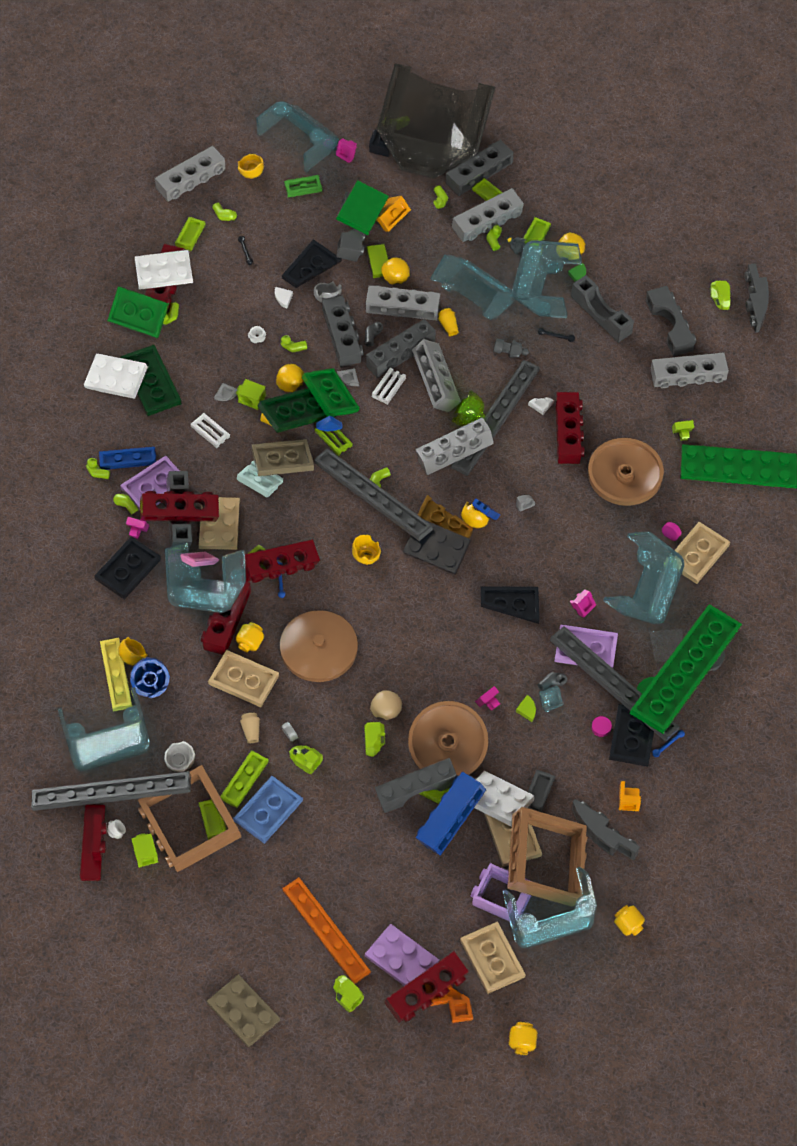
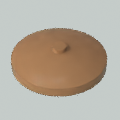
M617 438L600 445L592 454L588 467V478L594 491L606 501L623 506L641 504L652 498L662 484L664 473L663 463L657 452L646 443L631 438Z
M310 611L295 617L285 627L280 639V654L285 666L294 675L307 681L325 682L338 678L350 669L357 656L358 642L353 627L343 617L328 611Z
M454 701L438 702L422 710L413 721L408 738L409 750L413 761L419 769L450 758L457 776L461 772L471 775L479 768L486 756L488 733L483 720L472 708Z

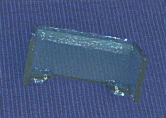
M278 101L256 118L257 135L259 137L283 118L310 137V142L314 146L304 153V171L306 173L337 149L339 137L297 105Z
M537 240L527 242L524 246L512 287L514 299L538 316L567 318L564 297L541 296L547 273L556 274L563 269L564 263L582 264L579 244Z
M444 254L430 278L432 281L442 283L441 287L445 290L451 291L452 289L458 291L482 308L483 316L490 320L497 319L518 296L516 292L461 257Z
M650 531L628 533L627 537L639 546L637 560L644 566L633 599L629 596L604 597L603 601L624 616L652 624H661L666 619L684 569V559Z
M182 543L165 549L167 596L173 606L224 613L231 609L246 583L245 550L222 556L223 581L201 578L199 566L192 567L181 560L180 555L188 553V543Z
M135 687L131 688L134 706L124 711V724L86 734L84 727L79 723L66 725L62 709H57L72 764L76 770H91L140 756L149 751L150 740Z
M581 867L576 868L583 896L579 897L576 901V910L541 921H537L536 917L530 913L519 915L514 896L509 891L502 890L514 939L520 947L530 948L588 930L593 926L597 904L588 872Z

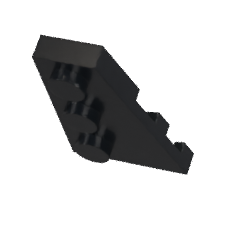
M313 239L282 274V279L297 288L342 261V258L336 257V254Z
M481 586V607L539 624L538 587Z

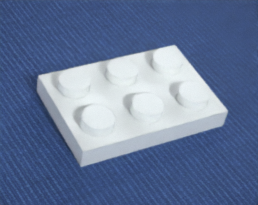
M188 250L135 256L139 290L193 283Z
M96 353L84 387L135 399L148 366L146 363Z
M483 771L476 779L485 787L486 791L474 808L509 826H512V814L521 807L528 808L534 801V795L486 771Z

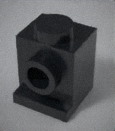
M374 129L369 141V152L389 157L396 148L394 136L379 133L378 130Z

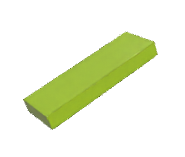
M251 750L221 794L220 798L222 801L238 808L269 760Z

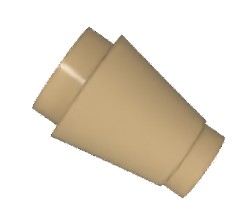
M257 713L243 714L240 723L247 743L259 742L260 718L257 717Z

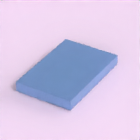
M271 776L233 820L265 844L300 805L303 798Z

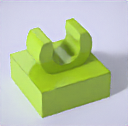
M693 420L675 422L673 424L672 431L673 433H679L681 441L690 438L689 431H692L694 428Z

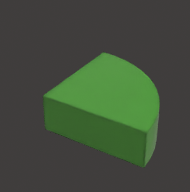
M583 263L568 271V275L574 282L586 275V267Z

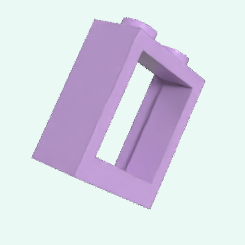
M490 863L488 868L483 869L481 872L479 886L475 885L471 893L473 898L472 905L517 925L532 895L521 893L512 911L483 899L482 896L491 878L508 884L509 871Z

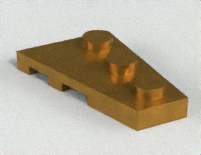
M427 495L418 516L470 539L473 528L456 515L453 516L447 512L445 507L441 504H436Z

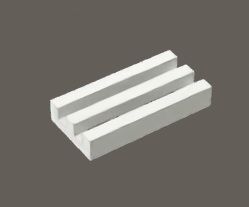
M389 368L373 391L372 397L388 405L406 379V375H401L399 371L396 370L394 372L393 368ZM393 375L392 378H391V379L389 380V382L387 383V385L385 386V388H384V389L382 390V392L380 393V395H378V393L381 391V389L383 388V386L385 385V383L388 381V379L390 378V376ZM396 378H399V380H398L397 383L394 385V387L392 388V390L390 391V393L388 394V396H387L386 398H383V397L385 396V394L387 393V391H388V390L390 389V387L392 386V384L394 383V381L396 380Z
M205 413L191 423V427L216 448L221 443L223 444L226 439L230 438V434ZM202 420H205L209 425H211L223 436L220 437L218 434H216L213 431V429L204 424Z

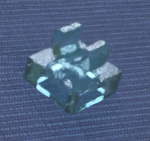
M558 686L539 692L542 708L545 712L563 705Z

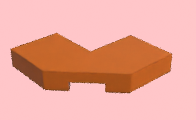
M426 984L425 992L432 993V986ZM452 986L448 988L450 992L444 997L439 998L437 996L431 1000L433 1002L431 1006L449 1003L452 1023L473 1020L470 998L459 993Z

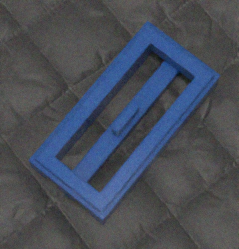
M478 499L473 501V506L486 516L494 520L500 517V514Z

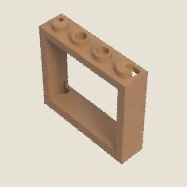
M202 765L190 771L191 784L198 780L202 782L228 829L176 858L149 807L171 795L147 797L138 800L141 806L138 810L142 818L145 819L147 817L150 822L147 824L149 831L152 835H157L159 839L156 840L160 851H166L168 856L164 857L169 867L174 866L177 872L242 837Z
M521 807L512 814L507 889L571 907L581 902L585 893L583 889L586 876L584 866L587 857L585 846L588 838L586 837V825L525 807ZM528 824L571 837L568 892L525 880Z

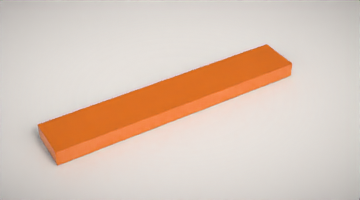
M300 877L282 888L283 892L354 984L371 973L370 969Z

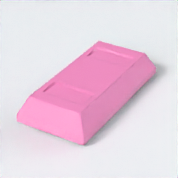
M207 552L180 555L181 560L192 567L214 565L219 561L217 557Z

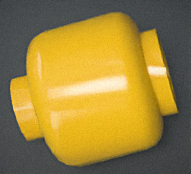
M252 622L242 625L236 635V642L239 644L238 648L244 652L256 651L264 639L263 629Z
M625 905L615 914L614 923L624 935L628 936L632 933L636 936L644 929L642 924L645 922V918L635 906L629 907Z
M518 1022L515 1026L511 1027L509 1046L515 1050L516 1054L527 1055L528 1052L536 1048L537 1030L533 1028L532 1024Z

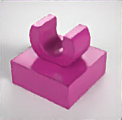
M342 138L338 142L335 155L348 163L352 162L357 143Z
M131 517L127 518L126 525L131 528L129 532L131 537L138 539L141 531H148L149 524L146 521H140Z
M584 590L581 594L578 593L576 595L577 598L574 601H570L578 615L583 618L596 606L591 592L588 590Z
M495 686L475 701L476 704L481 707L486 703V706L492 711L500 705L499 701L494 697L499 691Z

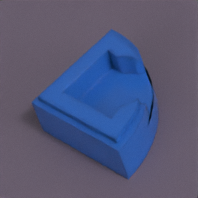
M328 416L316 423V429L322 431H336L343 428L342 422L332 416Z

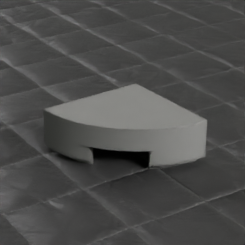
M355 368L337 371L344 384L359 386Z
M222 383L214 399L218 401L231 400L237 396V389Z
M530 495L517 497L516 507L518 511L521 512L535 506V502Z

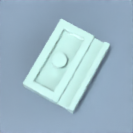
M254 461L237 475L239 482L267 498L283 483L284 479L277 474L258 476Z

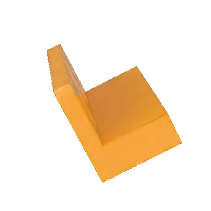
M402 196L390 197L376 221L379 222L384 231L388 232L411 209Z

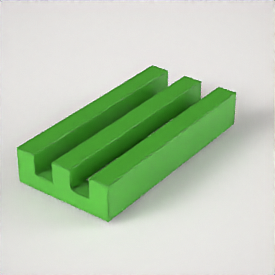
M319 175L284 181L288 197L322 192Z

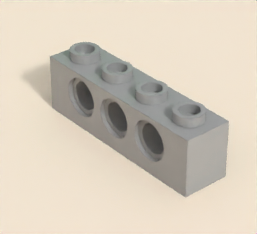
M211 146L155 178L156 189L167 202L177 199L182 193L191 191L195 186L207 182L214 175L221 174L225 170V159L214 146Z
M513 188L454 217L452 229L462 242L472 241L477 235L489 232L495 225L501 226L508 219L519 217L524 203Z
M370 285L368 287L366 313L436 321L438 319L440 293Z
M423 339L412 349L433 408L450 412L461 400L440 345Z
M714 353L654 359L651 364V374L654 387L667 388L673 385L685 386L693 383L701 385L705 382L714 381L715 383H720L726 380L728 367L725 354Z
M482 417L417 448L416 453L423 470L429 475L494 444L491 430Z

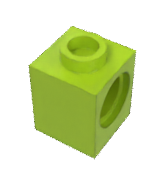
M245 379L244 383L239 385L236 392L238 403L259 410V402L266 397V386Z
M143 833L135 838H131L138 868L158 863L151 833Z

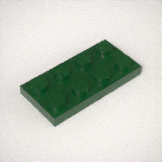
M155 345L120 356L122 359L146 363L148 366L137 393L147 416L182 404L181 398Z
M309 388L262 400L258 404V408L277 433L319 422L327 417Z

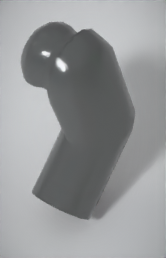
M376 322L365 330L366 346L374 345V337L383 330L382 323Z
M551 672L537 685L542 691H545L550 685L562 686L567 682V676L562 673Z

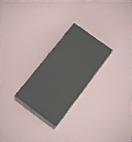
M536 770L528 793L534 795V801L528 808L542 812L555 780L554 775Z

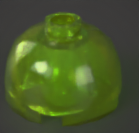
M472 390L467 393L468 397L463 398L455 411V413H458L457 417L451 418L452 422L461 427L485 417L483 413L485 408L484 402Z

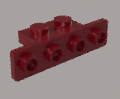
M85 805L80 870L81 881L101 880L102 854L106 853V841H103L104 834H107L105 805Z

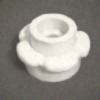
M255 326L250 329L248 338H250L251 342L261 343L265 340L266 332L262 327Z
M120 820L110 821L107 828L108 834L115 839L122 838L126 832L124 824Z

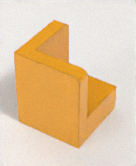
M625 781L620 783L619 810L639 811L641 804L640 790L638 788H626Z

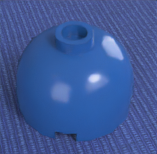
M149 657L138 661L134 665L130 676V682L134 691L148 698L160 696L165 692L170 679L169 671L164 663L156 658Z

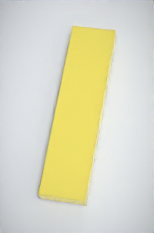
M119 638L100 641L113 711L133 708L124 662L118 654L120 640Z

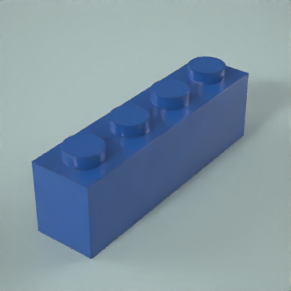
M461 772L453 780L449 791L442 796L437 808L432 810L428 821L418 830L417 840L441 856L485 793V787L479 781Z

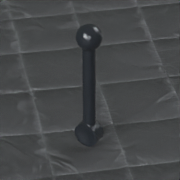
M239 236L238 241L242 244L247 258L246 263L247 265H252L253 260L250 258L244 243L245 237Z
M543 328L538 330L539 335L545 334L566 339L569 342L575 341L574 335L565 336L545 331Z

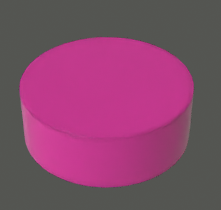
M667 522L662 527L663 535L672 541H676L681 536L679 526L673 522Z
M600 716L593 720L592 732L596 736L605 737L611 732L612 723L608 718Z

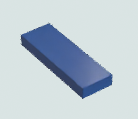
M155 447L100 451V469L150 466L156 462Z

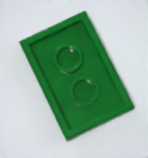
M357 180L336 220L368 235L389 196Z
M118 286L107 321L158 338L169 303Z
M334 368L303 373L302 379L327 417L352 414L359 411V406Z

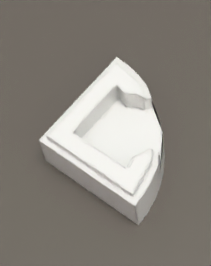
M275 287L276 300L282 307L288 308L293 291Z
M545 397V399L534 398L528 402L530 407L542 415L554 404V400Z

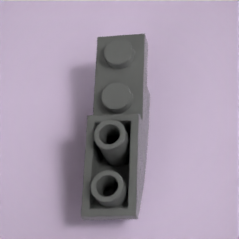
M756 263L748 264V269L744 276L745 281L749 282L750 285L749 299L746 301V311L750 312L751 327L754 326L757 333L760 331L765 320L769 302V287L767 277H759Z
M576 799L573 801L572 812L577 822L586 825V834L595 844L611 856L617 850L635 860L640 846L634 840L626 839L616 829L608 828L609 819L602 812L594 811L583 801L579 802Z

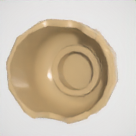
M381 691L371 701L370 710L376 718L381 717L389 720L397 717L401 712L402 701L398 694L392 691Z

